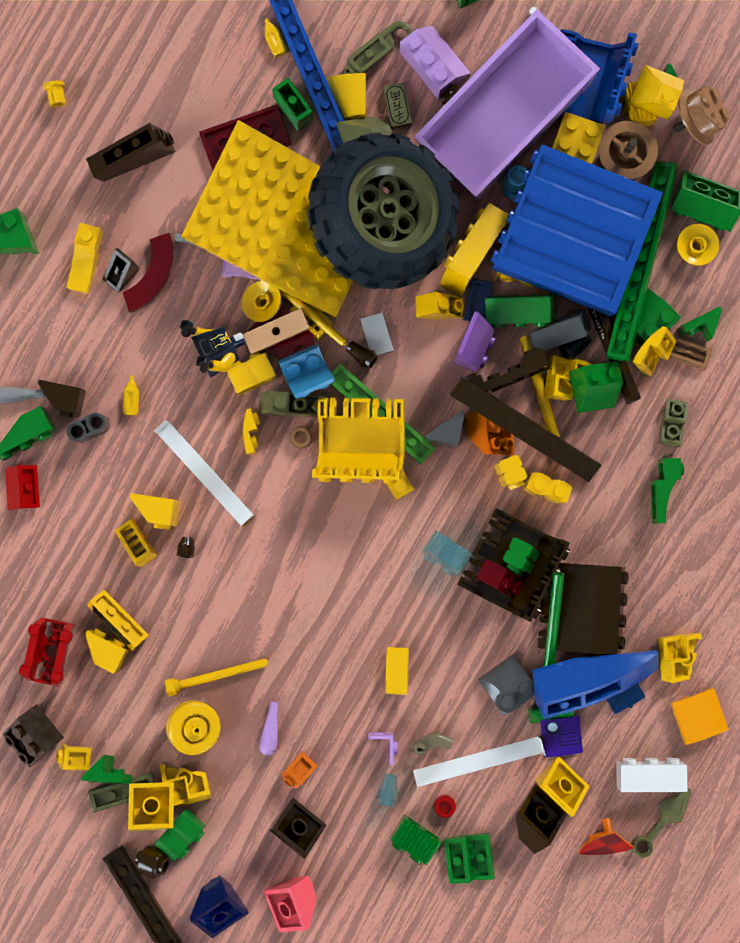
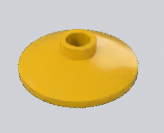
M704 224L687 226L677 239V251L680 257L686 263L694 266L710 263L719 251L720 245L717 234L712 228ZM693 244H697L699 250H695Z
M265 281L253 283L247 288L242 298L244 314L255 322L270 320L280 309L282 302L281 292L278 288Z

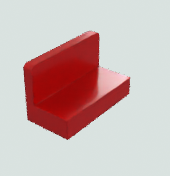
M17 465L5 468L8 510L40 508L37 465Z

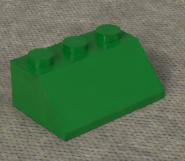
M683 170L672 199L671 210L677 215L691 217L698 223H707L720 231L726 230L731 232L740 215V191Z

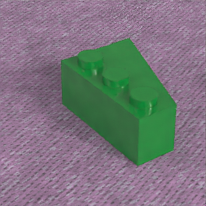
M18 208L0 214V254H39L25 215Z
M552 293L550 295H500L485 298L486 321L492 324L494 328L505 327V324H513V327H526V323H535V327H546L548 323L557 318L556 295Z

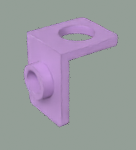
M369 732L368 739H390V765H393V755H398V744L393 742V732Z

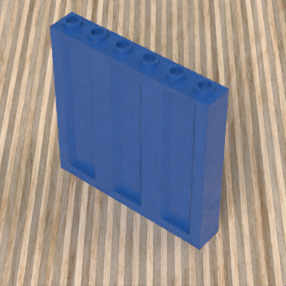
M542 144L538 151L534 150L530 159L533 165L530 171L526 170L522 182L525 183L523 191L518 190L514 200L518 204L515 211H510L506 220L510 224L507 231H502L498 241L502 243L499 251H494L490 262L494 263L492 270L611 317L617 312L663 192Z

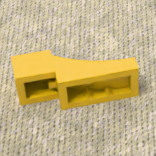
M79 223L74 240V254L66 286L67 289L89 294L100 257L98 251L104 234L101 228Z

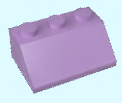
M433 26L416 29L400 41V54L438 100L451 84L458 85L471 75L470 71Z

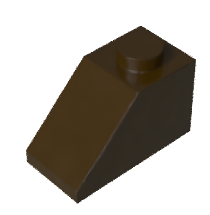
M44 380L38 381V385L55 410L61 412V416L73 418L74 415L81 416L85 390Z

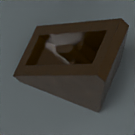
M116 248L102 280L115 291L120 292L140 268L131 258Z

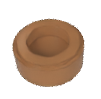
M297 427L291 432L290 440L296 448L303 449L310 445L312 436L308 429Z

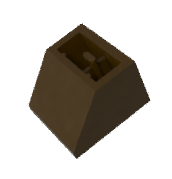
M37 704L18 717L2 734L6 743L14 748L18 753L19 759L24 764H27L29 768L64 738Z

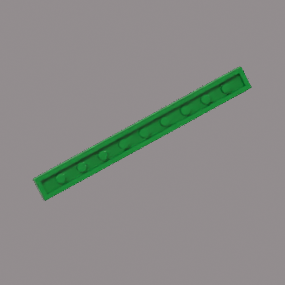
M655 162L649 187L661 191L663 194L620 301L606 355L608 359L630 361L678 169L677 163Z

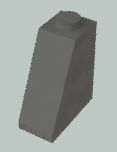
M585 308L557 318L548 323L546 327L534 328L530 333L531 336H529L532 347L545 351L586 337L591 329V324Z

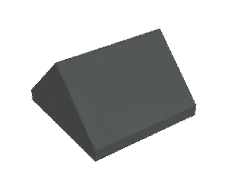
M462 411L425 435L424 439L426 442L456 448L459 445L464 413Z

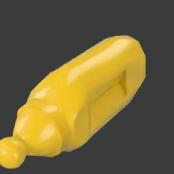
M268 18L264 19L266 23L265 38L272 54L276 58L287 53V46L279 29L270 23Z
M131 375L123 391L122 411L124 415L137 416L139 412V390L134 381V376Z

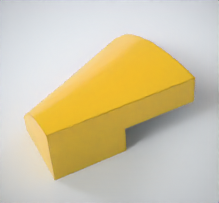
M366 73L326 77L344 120L365 118Z
M556 355L549 356L544 397L555 400H571L574 394L569 371L582 366L592 365V363L579 359L567 360Z
M702 633L679 634L658 638L662 681L675 683L690 679L692 664L697 656V653H694L697 640L702 639Z
M165 764L159 765L162 783L174 782V808L212 798L205 772H193L185 768L168 767Z

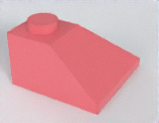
M309 876L294 877L264 890L279 932L306 931L310 928L317 896Z

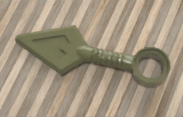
M687 788V792H679L660 802V819L645 836H636L631 842V845L634 846L632 851L637 856L646 858L651 855L653 851L651 842L667 823L682 822L691 795V789ZM646 841L648 845L646 851L638 852L636 848L638 842Z

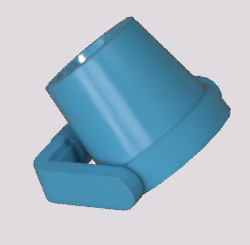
M516 165L505 173L502 180L503 195L514 201L518 190L523 191L525 183L522 180L526 170L529 169Z

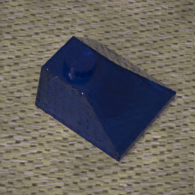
M219 875L201 888L191 913L190 921L211 938H214L249 912L231 884Z

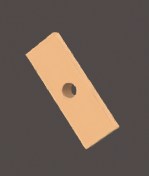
M300 308L243 334L250 353L254 354L310 329L303 310ZM279 328L280 333L278 335H274V330Z

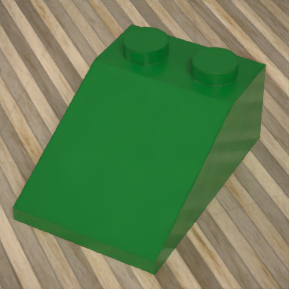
M649 288L647 289L635 337V342L640 347L658 329L664 326L669 330L681 319L666 301ZM616 312V314H614V315L612 316L615 320H616L617 312Z

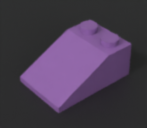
M474 312L453 362L474 372H477L479 367L484 368L488 358L485 356L487 348H492L496 337L492 336L495 330L478 312Z

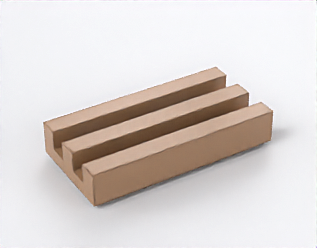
M673 336L677 341L676 343L706 353V356L674 346L673 351L701 360L703 363L672 352L669 358L706 370L713 349Z

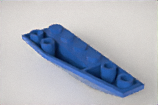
M656 650L573 658L534 669L532 672L535 702L544 719L599 703L629 689L658 670L659 653Z

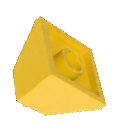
M644 65L629 105L668 120L680 98L684 80Z
M174 782L129 784V832L173 828Z

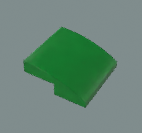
M490 833L455 836L444 839L449 884L471 883L472 880H494L495 871Z

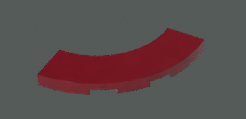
M170 233L149 239L151 243V261L148 270L135 286L123 292L130 313L145 307L153 301V298L167 283L174 259L173 242Z

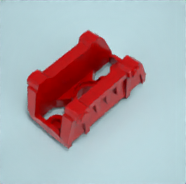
M43 617L29 626L28 634L30 639L25 662L19 668L20 675L24 679L57 687L61 686V682L64 679L63 668L67 650L73 638L72 628L74 624ZM47 622H51V628L54 631L53 636H50L49 640L45 634ZM49 646H54L57 649V655L54 658H50L46 653ZM44 661L45 672L40 675L39 679L35 678L38 665Z

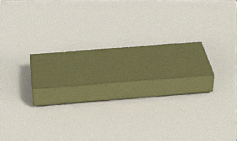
M149 772L132 777L131 784L155 783L153 773ZM112 783L89 790L88 794L93 812L128 803L129 784Z

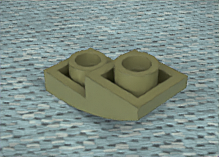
M667 398L660 428L659 444L675 447L682 445L684 424L687 421L688 402Z

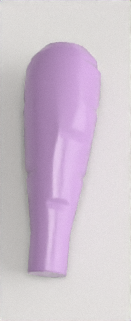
M270 701L269 712L259 750L263 755H273L277 749V711L279 702Z

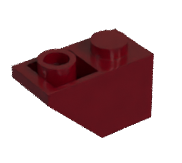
M488 559L485 560L477 576L478 580L514 599L523 587L524 579Z

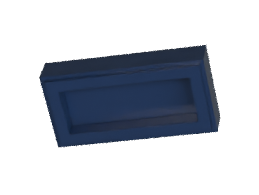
M472 278L463 318L464 321L470 322L474 312H478L484 319L486 318L485 298L490 296L493 282Z

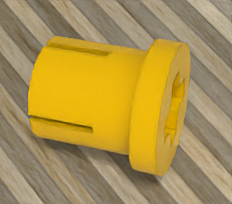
M55 80L43 84L44 90L47 91L50 107L57 108L67 104L63 81Z

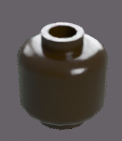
M146 846L137 853L135 863L140 874L150 878H158L166 873L170 859L159 848Z

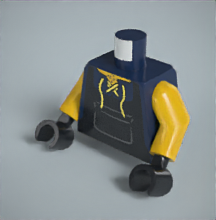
M183 320L180 325L183 337H189L191 334L193 336L191 338L200 355L197 357L196 366H200L201 372H208L210 378L220 372H227L239 360L235 349L246 344L241 332L229 337L223 327L218 329L193 328V323L189 320Z

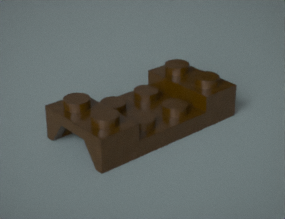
M533 348L524 352L522 367H520V364L514 365L507 369L508 373L500 375L498 372L488 376V381L486 382L483 381L481 374L476 375V373L467 375L465 378L485 391L493 393L548 370L549 363L543 349L537 350V348Z

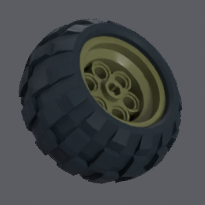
M369 133L340 145L321 164L309 190L308 224L309 229L313 230L316 238L315 246L322 257L325 256L334 266L332 269L345 279L350 278L358 282V285L366 288L398 289L425 278L434 269H437L446 258L449 246L453 244L458 228L455 215L459 212L458 194L452 193L449 182L453 179L446 167L441 168L434 160L435 154L424 145L416 146L412 144L410 138L402 135ZM382 187L389 189V194H386ZM364 193H366V194H368V195L370 196V199H371V202H370V203H368V202H366V201L364 200V198H363V194H364ZM385 206L390 210L388 214L383 209ZM362 215L369 219V225L363 223ZM399 220H401L404 223V230L399 227ZM380 228L386 232V238L380 236Z

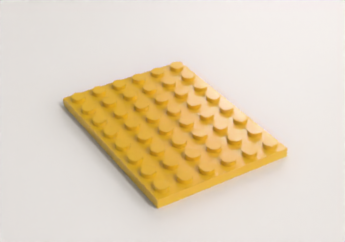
M238 120L181 238L333 318L337 316L353 282L352 279H345L332 269L334 266L325 256L322 257L315 246L317 241L313 230L309 229L307 211L309 210L310 200L308 195L312 181L316 177L320 166ZM364 193V194H363L364 200H365L366 202L370 203V202H371L370 196H369L368 194ZM362 215L363 223L369 225V219Z

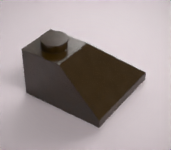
M536 784L531 788L516 814L518 837L534 854L551 845L567 816Z

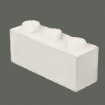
M623 758V762H616L617 788L621 792H687V765L681 762L679 758H666V761H658L657 758H645L644 761H636L635 758Z

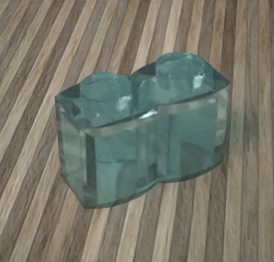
M437 530L422 551L425 554L424 559L433 565L437 561L443 565L441 570L450 576H453L454 573L459 575L472 553Z

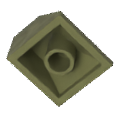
M374 116L341 121L336 124L343 144L364 134H392L390 126Z

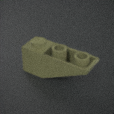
M269 390L260 393L259 414L318 417V398H328V396L308 395L303 398H295L293 393Z

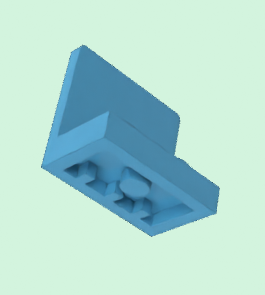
M317 344L278 361L295 398L306 397L312 391L326 388L335 382Z

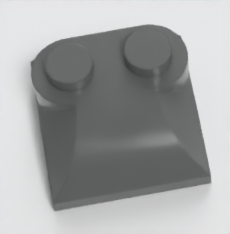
M513 654L478 679L503 715L514 711L535 695L533 681Z

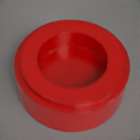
M449 795L438 796L434 802L436 814L441 818L451 817L456 810L454 799Z

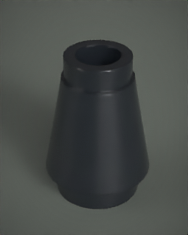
M588 334L586 337L560 345L559 350L565 359H575L592 343V339Z

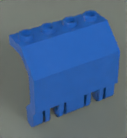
M561 29L560 31L600 68L591 87L583 95L581 94L565 112L600 124L612 123L614 116H619L622 103H618L619 97L624 96L628 83H624L625 76L630 77L633 63H630L631 56H636L639 43H635L637 34L629 32L626 42L611 45L586 39L574 31Z

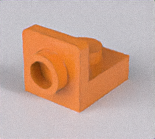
M302 751L281 772V775L284 777L283 781L285 784L296 789L305 782L318 766Z

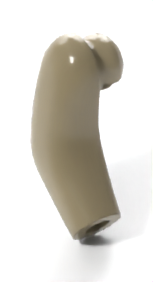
M433 732L415 741L412 750L415 754L422 755L434 747L451 749L454 739Z

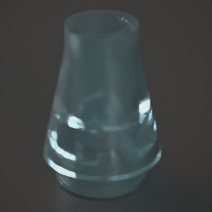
M384 774V779L376 797L378 798L377 804L395 807V802H398L397 775Z

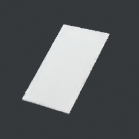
M383 313L360 319L369 349L374 350L376 355L394 350Z

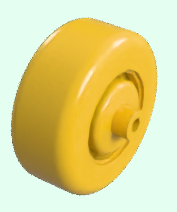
M188 700L177 705L169 714L166 722V734L170 743L178 751L186 755L205 753L214 746L220 735L221 724L217 713L208 704L198 700Z

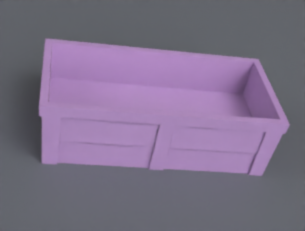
M536 9L414 136V139L418 142L419 146L424 145L435 154L434 160L441 168L446 167L453 181L478 204L485 196V193L528 149H531L537 143L538 138L581 94L583 95L591 87L600 68Z

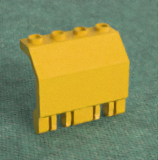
M318 398L319 455L317 466L312 469V478H318L320 482H331V478H340V482H353V479H361L362 483H374V479H383V483L393 484L396 483V480H400L402 478L405 456V399H394V416L393 400L387 399L386 416H379L380 403L378 399L373 398L371 403V398H352L350 416V398H345L343 401V415H337L336 398H330V412L329 398Z

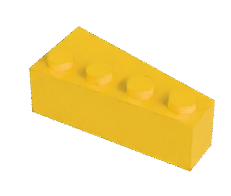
M491 203L485 209L481 208L475 217L477 222L475 225L471 223L465 232L466 239L464 241L460 239L454 249L456 254L454 257L450 255L444 264L446 270L439 284L440 286L462 297L468 283L471 282L480 264L482 265L488 255L490 248L492 249L508 222L506 220L509 214Z

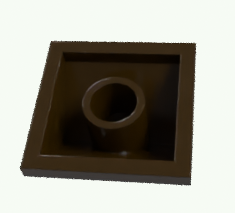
M292 798L272 823L270 832L305 859L327 825L296 799Z

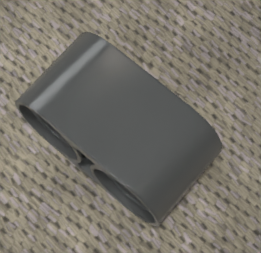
M95 412L72 422L67 427L66 433L69 439L78 443H84L108 431L110 422L106 416ZM97 418H101V427L95 429L94 421ZM81 427L83 429V434L79 438H76L74 434L75 430Z

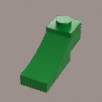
M663 458L658 460L659 480L651 481L652 524L666 523L670 493L676 481L681 480L684 475V464L681 463V458Z

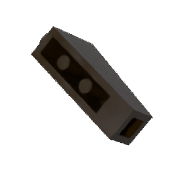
M148 123L86 158L93 177L105 182L176 152L173 146L174 139L169 132H165L160 127Z

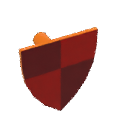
M604 818L602 819L603 831L589 835V841L581 846L578 854L607 855L634 849V846L615 831H612L611 819Z

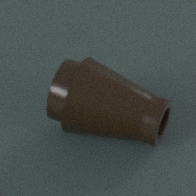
M351 341L346 348V351L362 368L369 370L378 359V355L375 354L374 350L362 346L355 341Z

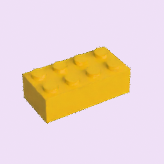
M565 112L552 148L592 164L605 125Z

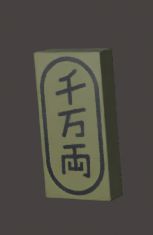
M404 83L384 86L383 91L391 129L411 126L412 121Z

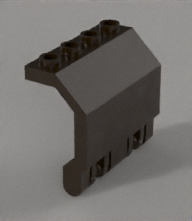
M495 508L491 517L506 524V526L490 519L488 522L490 526L498 528L503 532L500 538H497L493 534L484 531L482 536L497 544L494 545L480 538L472 555L483 561L488 559L506 568L507 563L504 562L503 557L506 551L510 550L509 545L512 539L518 538L532 545L538 551L539 556L536 562L532 563L534 566L530 574L526 575L523 573L522 576H519L524 579L523 587L515 599L478 580L477 575L469 570H464L463 574L477 581V584L461 576L457 585L531 622L532 619L538 617L541 611V607H539L541 600H546L551 588L548 586L553 579V573L560 572L561 568L558 566L561 560L565 561L570 553L568 548L570 543L545 534L510 514ZM472 557L469 560L476 567L482 568L484 564Z
M560 563L558 567L561 568L560 572L564 573L556 650L591 654H620L621 650L625 649V637H622V629L626 627L627 621L626 615H623V608L627 606L628 600L627 593H624L625 584L627 585L629 580V573L625 571L626 567ZM548 596L546 600H541V611L539 614L549 615L551 596ZM539 617V622L548 623L549 617ZM547 630L539 631L538 636L547 637ZM538 638V648L545 649L546 639Z

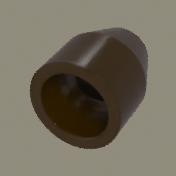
M182 537L178 544L176 556L194 558L195 544L193 538Z

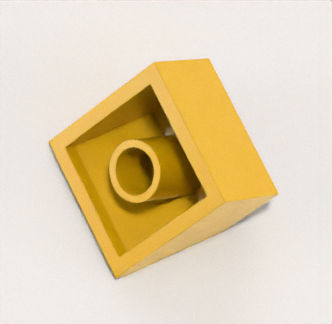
M130 493L133 503L148 523H154V528L171 530V526L177 527L181 501Z

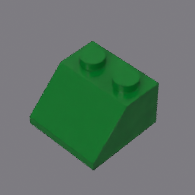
M619 361L586 365L569 371L577 413L615 407L623 384Z

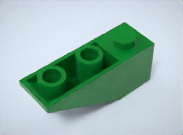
M39 406L18 418L0 443V459L2 461L13 457V453L18 450L25 451L33 446L32 443L38 440L45 441L51 438L52 433L57 431L46 408Z

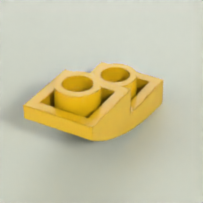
M251 408L246 409L243 423L244 446L248 456L257 453L255 448L259 447L256 436H251V433L259 431L257 425L261 424L258 413H253Z
M387 647L386 694L408 695L409 648Z

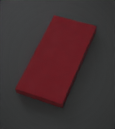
M278 104L199 132L212 170H214L238 120L285 147L292 145Z

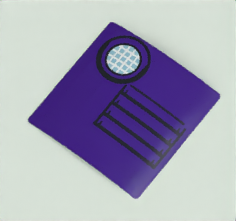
M580 716L541 720L544 757L583 753Z

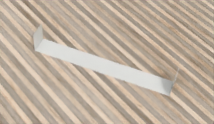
M165 420L154 430L241 525L240 527L245 526L254 517L251 511L170 422Z
M534 737L413 770L418 788L419 786L543 753L545 755L542 740L539 737Z

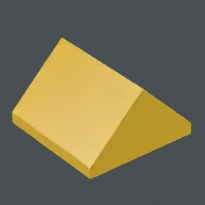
M559 756L535 779L537 784L571 817L575 815L590 787Z

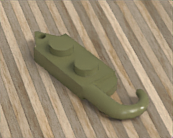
M396 21L381 33L376 34L347 58L348 63L343 74L368 72L394 49V39L391 35L399 29H404L408 36L412 33L411 27L406 22Z

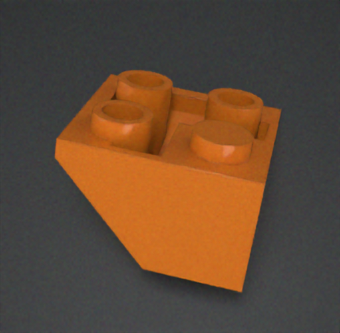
M477 412L466 413L467 435L483 454L514 455V435Z

